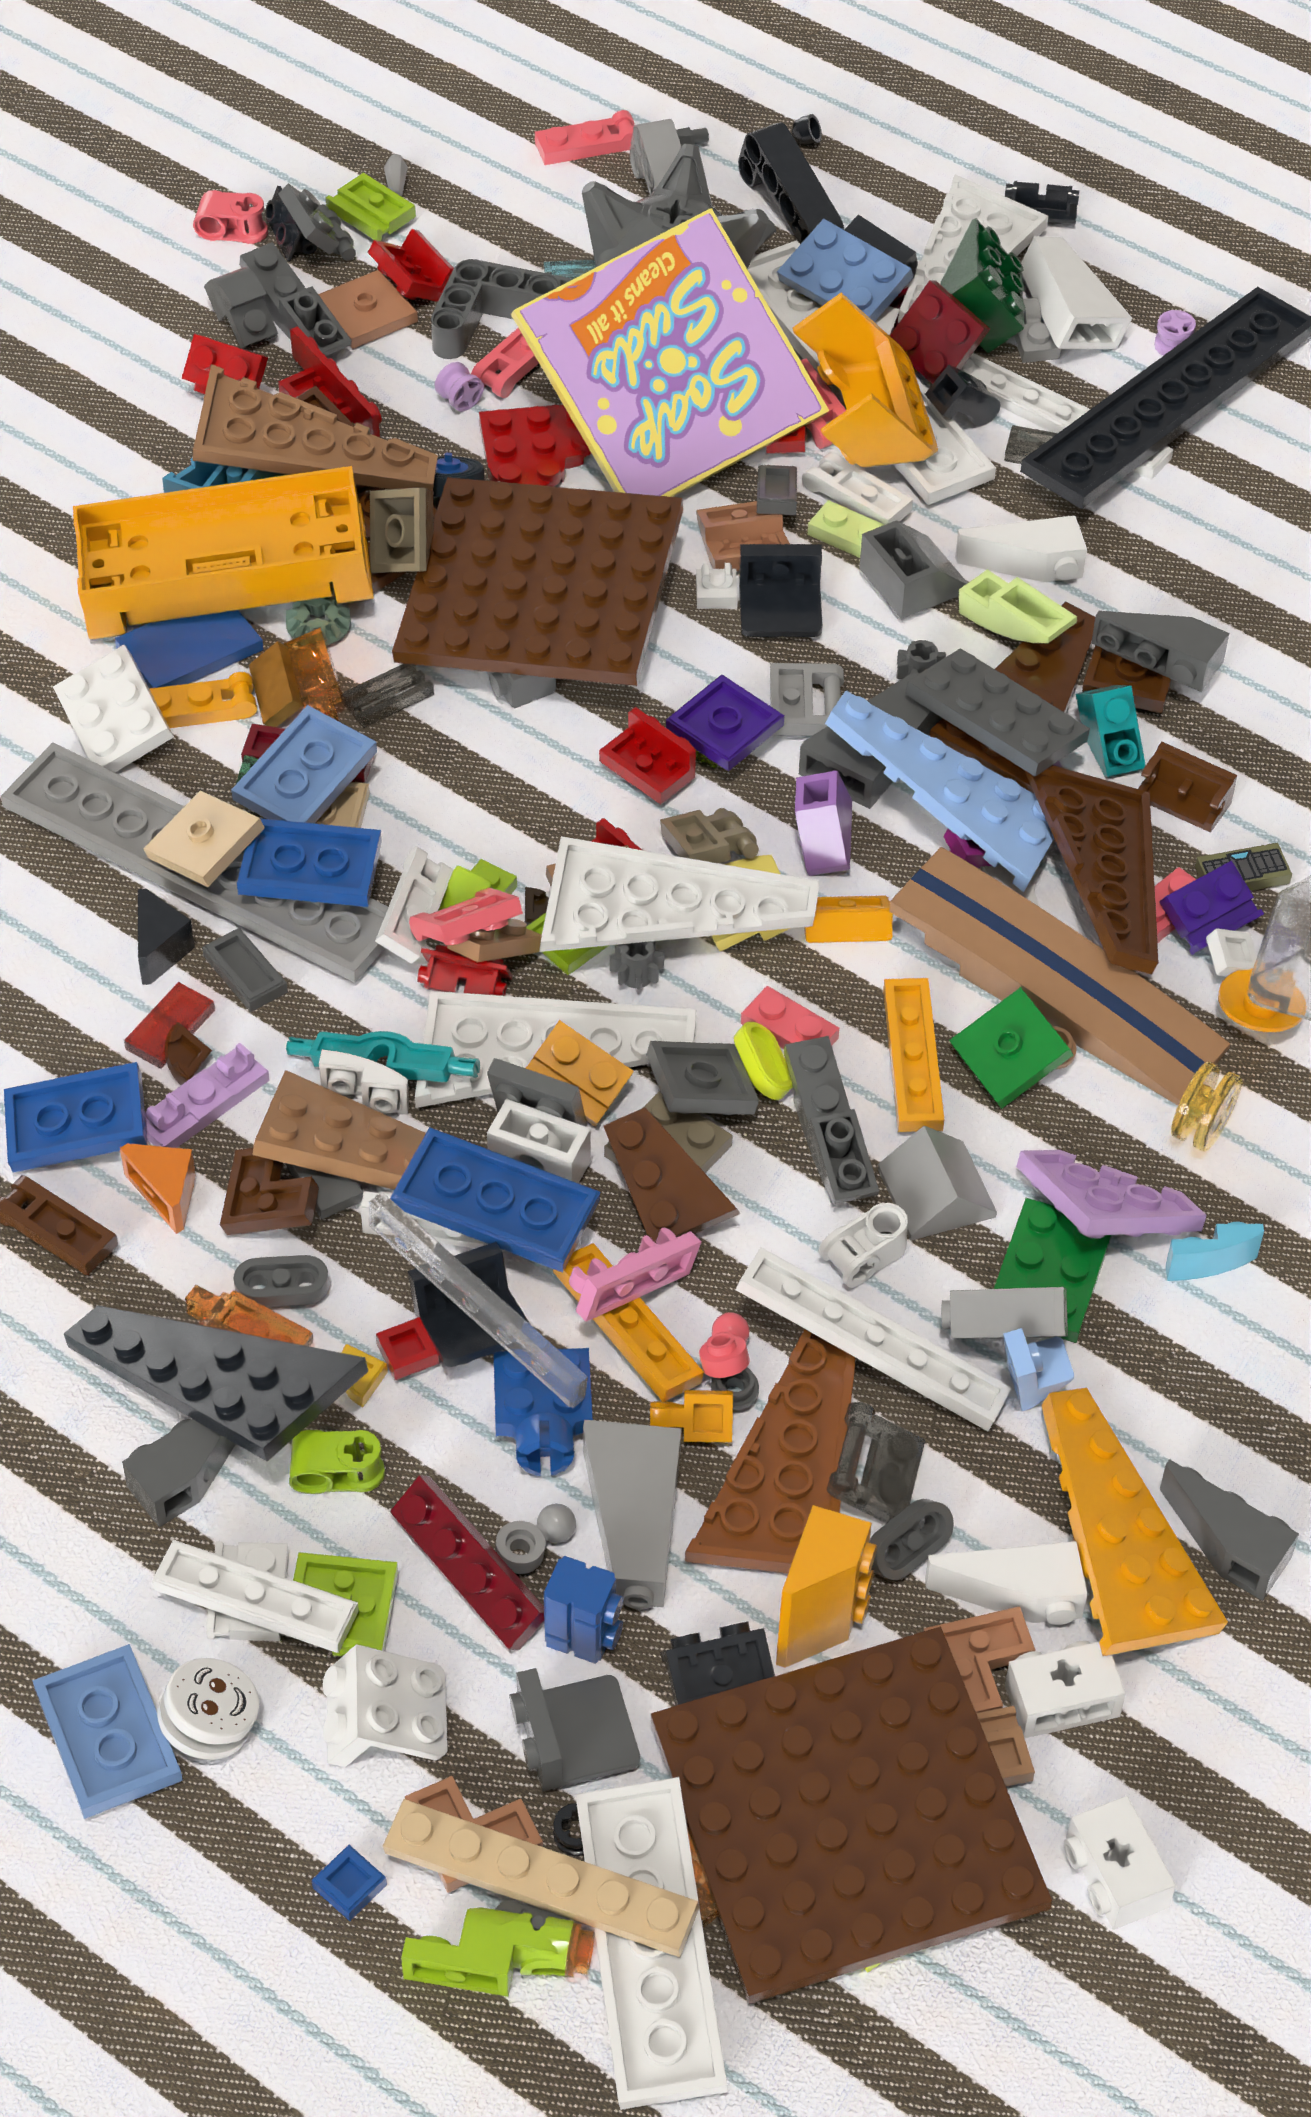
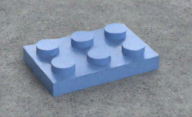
M824 218L777 271L779 281L822 306L842 292L874 322L913 278L910 267Z
M307 705L231 789L233 800L266 819L315 824L377 753L376 741Z
M130 1644L32 1680L84 1819L183 1781L181 1770L171 1745L160 1729L156 1708Z

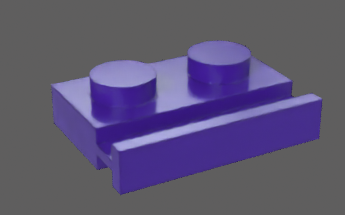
M1232 860L1159 901L1181 939L1185 937L1189 943L1191 955L1208 947L1206 937L1216 928L1237 931L1264 915L1262 909L1258 910L1251 900L1254 896Z

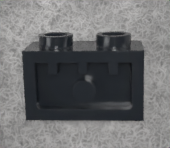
M746 1621L720 1627L721 1638L702 1642L700 1632L670 1639L672 1649L662 1651L660 1655L662 1662L666 1661L675 1706L775 1676L764 1628L750 1631L749 1622Z

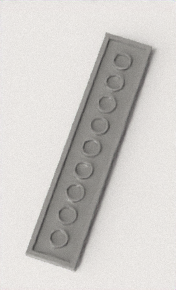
M54 742L1 795L4 808L354 983L385 949L375 940L388 906L372 898L369 900L368 907L238 895L237 880L245 849L209 887L150 860L143 848L184 806Z

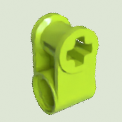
M365 1430L301 1431L292 1439L289 1485L292 1489L305 1494L372 1491L382 1483L385 1476L384 1462L380 1458V1441L374 1434ZM360 1442L363 1443L364 1450H360ZM358 1472H362L363 1480L359 1479Z

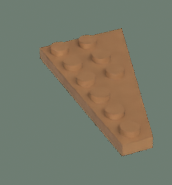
M285 1070L255 1138L252 1155L395 1190L426 1133Z

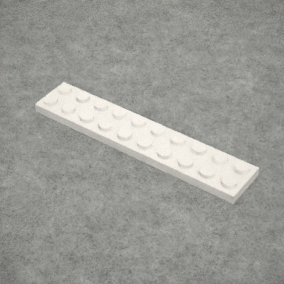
M796 240L754 255L747 270L790 344L803 359L807 358L819 374L817 366L820 363L817 353L796 336L792 328L822 307V305L782 283L777 275L779 268L800 246V243ZM917 378L938 446V452L925 461L893 465L928 505L994 480L996 467L953 418L949 419L942 416L924 395L928 389ZM834 384L828 385L846 408L841 390Z

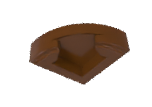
M179 1022L171 1027L165 1040L164 1052L166 1063L172 1076L180 1085L193 1077L212 1052L207 1045Z

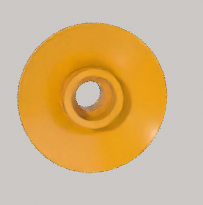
M1251 968L1249 970L1233 972L1222 981L1218 991V1001L1224 1013L1239 1025L1255 1031L1280 1032L1291 1029L1303 1020L1307 1010V999L1299 985L1287 976L1267 969Z

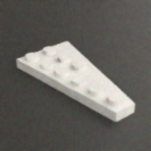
M955 174L950 191L944 199L942 211L937 216L925 246L922 260L919 261L916 268L914 280L910 283L900 307L898 323L929 280H936L941 284V280L973 219L977 218L985 228L987 226L991 227L998 235L1002 248L1008 254L1012 252L1018 256L1031 243L1034 236H1039L1047 228L1049 216Z
M561 836L539 952L813 926L820 881Z
M430 991L423 1044L452 1047L455 1057L478 1058L480 1060V1073H478L477 1078L451 1074L447 1082L417 1080L415 1108L492 1094L487 1072L493 1059L497 1058L526 1068L559 1020L627 1067L649 1064L646 1053L650 1041L694 1042L697 1009Z

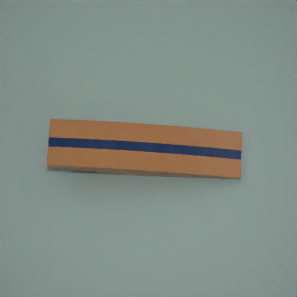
M940 847L890 901L889 912L924 932V944L960 965L959 976L1001 1001L1021 987L1051 1026L1067 1030L1077 1046L1181 1107L1230 1047V1043L1136 972L1111 964L1102 948L1019 893L943 847Z

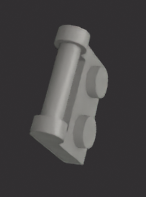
M770 663V706L785 715L784 726L773 735L813 736L826 728L827 725L825 723L832 709L841 698L840 687L844 683L843 668L837 664ZM812 684H820L824 688L825 715H813Z

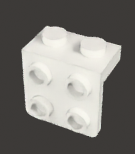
M356 1644L335 1664L328 1668L323 1679V1693L327 1696V1718L323 1728V1738L327 1742V1763L346 1767L370 1746L431 1760H439L447 1753L445 1672L440 1665Z

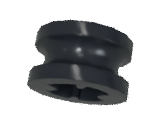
M577 1803L568 1804L562 1807L555 1815L553 1822L554 1843L566 1855L574 1857L584 1856L582 1838H571L569 1830L571 1829L572 1821H579Z

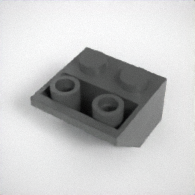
M897 520L862 534L859 569L901 619L958 597L959 589L968 583L929 536Z

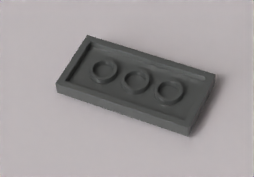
M961 648L907 682L905 692L907 696L1033 776H1037L1088 740L1090 728Z

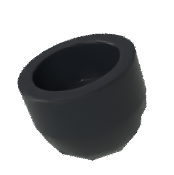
M814 114L802 116L795 120L791 133L797 143L800 145H812L821 141V126Z

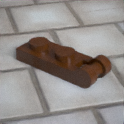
M21 1175L11 1185L12 1191L5 1198L0 1196V1224L12 1226L86 1276L118 1246L115 1233L25 1175ZM24 1204L29 1205L25 1210L21 1208Z

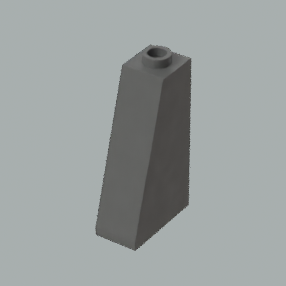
M915 671L868 700L871 705L894 717L903 719L908 725L928 736L930 730L942 719V717L905 694L908 680L920 674ZM828 726L805 740L800 746L799 775L808 776L838 771L852 801L868 809L873 807L893 783L884 774L885 765L873 755H861Z

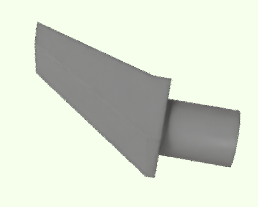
M393 154L386 162L384 171L388 188L402 197L408 166L401 155Z

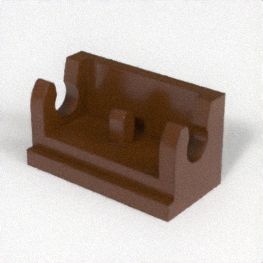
M1161 741L1156 752L1142 771L1141 776L1145 777V780L1138 789L1150 792V806L1211 833L1232 803L1237 775Z

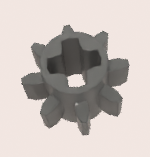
M927 640L911 641L907 651L898 650L896 678L903 679L914 671L918 673L923 672L944 659L946 652H938L936 645Z
M656 941L615 945V954L609 955V970L611 972H618V984H625L628 987L637 988V990H641V988L649 985L651 981L657 983L659 981V970L664 968V952L656 951Z

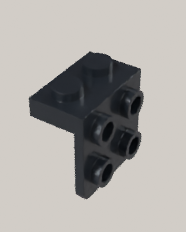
M740 544L739 598L742 635L746 637H818L822 634L820 591L821 544Z
M497 1242L407 1271L415 1316L417 1318L420 1317L445 1366L455 1367L467 1364L475 1359L514 1348L533 1338L531 1324L508 1289L503 1252Z

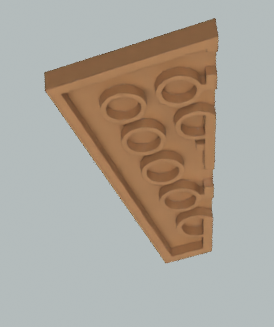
M211 364L193 447V461L289 475L352 466L355 484L385 489L427 488L433 491L438 455L396 438L387 441L370 434L369 427L359 423L352 427L337 421V414L282 392L274 395L258 389L257 382L245 377L241 381L225 376L224 369Z

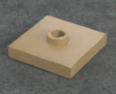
M199 791L143 849L150 860L209 887L265 827L259 817L203 791Z

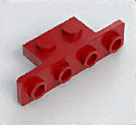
M298 326L290 329L292 356L304 370L278 381L279 393L282 392L296 398L316 386L351 422L369 427L370 434L380 438L379 424L382 422V417L376 404L367 401L360 393L356 383L353 380H348L339 371L336 362L332 358H327L320 351L316 341L311 336L307 337Z

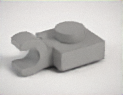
M1023 299L1025 305L1024 329L1014 335L1022 363L1059 359L1061 349L1055 345L1045 322H1041L1038 299Z

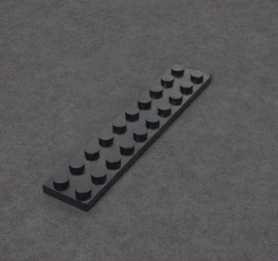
M1257 286L1022 459L1020 472L1080 509H1083L1311 336V316Z

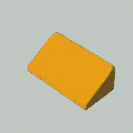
M886 895L817 897L813 926L804 927L806 941L809 943L891 940L893 914L889 912V897Z

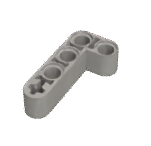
M672 119L637 124L633 127L630 146L631 167L636 179L645 178L650 196L653 195L681 149L680 140Z

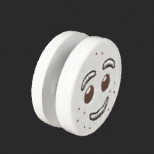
M215 1658L190 1660L179 1666L171 1675L159 1701L157 1710L158 1723L165 1738L184 1754L205 1760L225 1758L235 1753L245 1743L250 1729L258 1716L259 1696L251 1679L233 1664Z

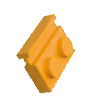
M560 1020L526 1067V1069L579 1087L586 1121L594 1127L597 1126L634 1072Z

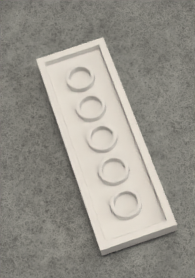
M679 1777L575 1794L585 1862L698 1901ZM700 1907L681 1957L594 1927L620 2110L728 2092Z

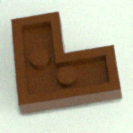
M253 1148L235 1150L220 1220V1226L227 1236L312 1225L319 1186L312 1176L280 1180L283 1162L252 1155Z

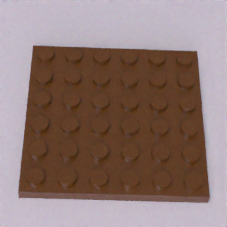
M447 477L433 520L434 532L427 570L417 571L392 649L394 663L637 686L684 510L683 498Z
M941 1626L650 1713L651 1724L670 1778L679 1777L687 1828L748 2004L1051 1909V1896Z

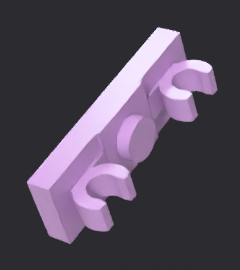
M238 1043L231 1052L224 1057L221 1055L217 1062L207 1069H203L173 1092L168 1093L164 1100L154 1107L150 1106L145 1112L147 1140L154 1146L179 1147L270 1081L269 1071L254 1059L252 1052L241 1043Z

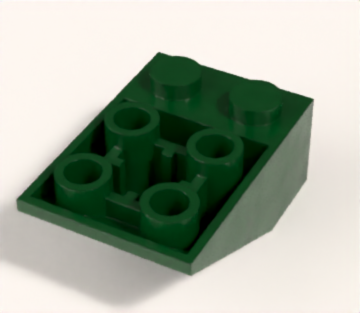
M975 218L971 221L941 280V285L990 328L980 343V346L989 353L1024 329L1025 305L1023 303L1024 285L1022 283V272L1024 269L1014 253L1010 252L1008 254L1002 248L996 232L989 226L985 228Z

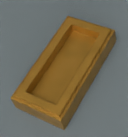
M277 641L249 664L263 724L272 727H278L303 706L288 647Z

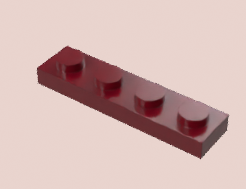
M419 1475L390 1510V1513L509 1650H520L544 1621V1606L430 1476Z

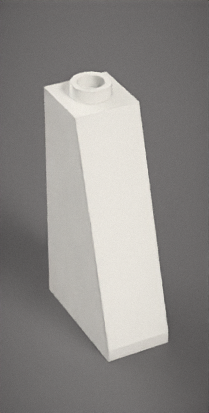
M1034 236L1021 262L1024 269L1022 275L1032 297L1037 298L1039 301L1041 316L1055 345L1059 349H1117L1132 320L1130 314L1063 237Z

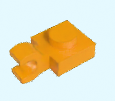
M684 1390V1404L666 1401L650 1402V1426L683 1427L684 1442H732L733 1391Z

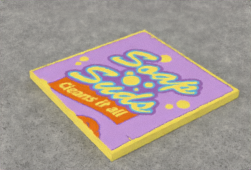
M712 208L520 306L511 313L512 318L614 492L674 497L829 412L823 398Z

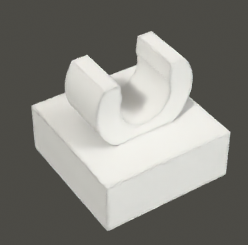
M704 563L701 569H696L697 609H737L736 569H732L730 563H725L724 569H710L709 563Z

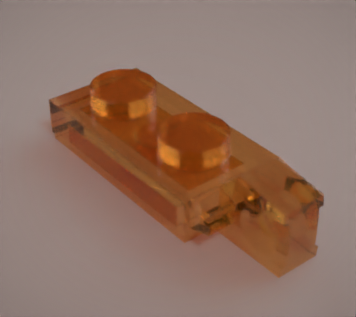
M321 628L283 643L289 650L303 707L305 708L309 705L340 722L334 705L343 701L341 696L343 693L326 637Z
M195 1284L185 1297L186 1313L197 1319L199 1325L309 1347L313 1343V1333L310 1330L235 1290L230 1294L222 1292L220 1296H217Z

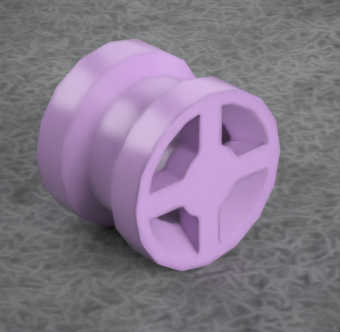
M1170 310L1160 315L1157 323L1158 333L1154 342L1155 349L1159 354L1164 356L1195 332L1196 322L1192 315L1180 310Z
M452 362L446 365L438 374L435 381V390L441 397L449 399V403L456 410L466 411L479 401L483 394L484 384L476 375L470 374L464 364Z

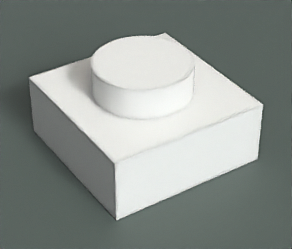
M1216 928L1206 937L1216 975L1228 976L1239 970L1261 969L1251 933Z

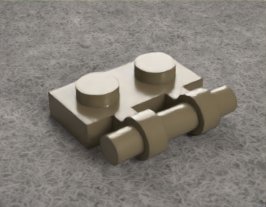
M719 808L713 815L705 816L699 809L660 819L661 834L679 857L721 863L731 860L730 851L733 850L748 859L754 858L759 852L756 836L748 828L743 827L742 820L735 812L728 811L725 808Z

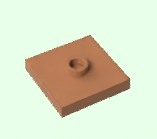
M379 270L318 294L352 340L350 346L352 349L418 322L417 311Z

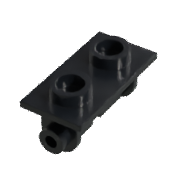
M1014 180L1013 184H1006L1005 197L1049 216L1048 222L1076 224L1080 190H1072L1073 186L1047 184L1046 195L1038 194L1039 183L1017 182Z
M277 185L272 200H269L266 205L265 216L286 260L290 262L294 252L312 254L316 251L317 246L304 237L278 195L282 188Z

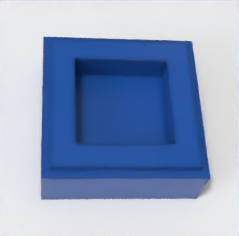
M350 1844L312 1879L313 1889L349 1921L387 1886L386 1877Z

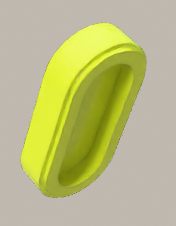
M746 1022L735 1033L734 1044L753 1085L763 1095L774 1100H781L793 1088L785 1057L775 1036L766 1027L756 1022Z

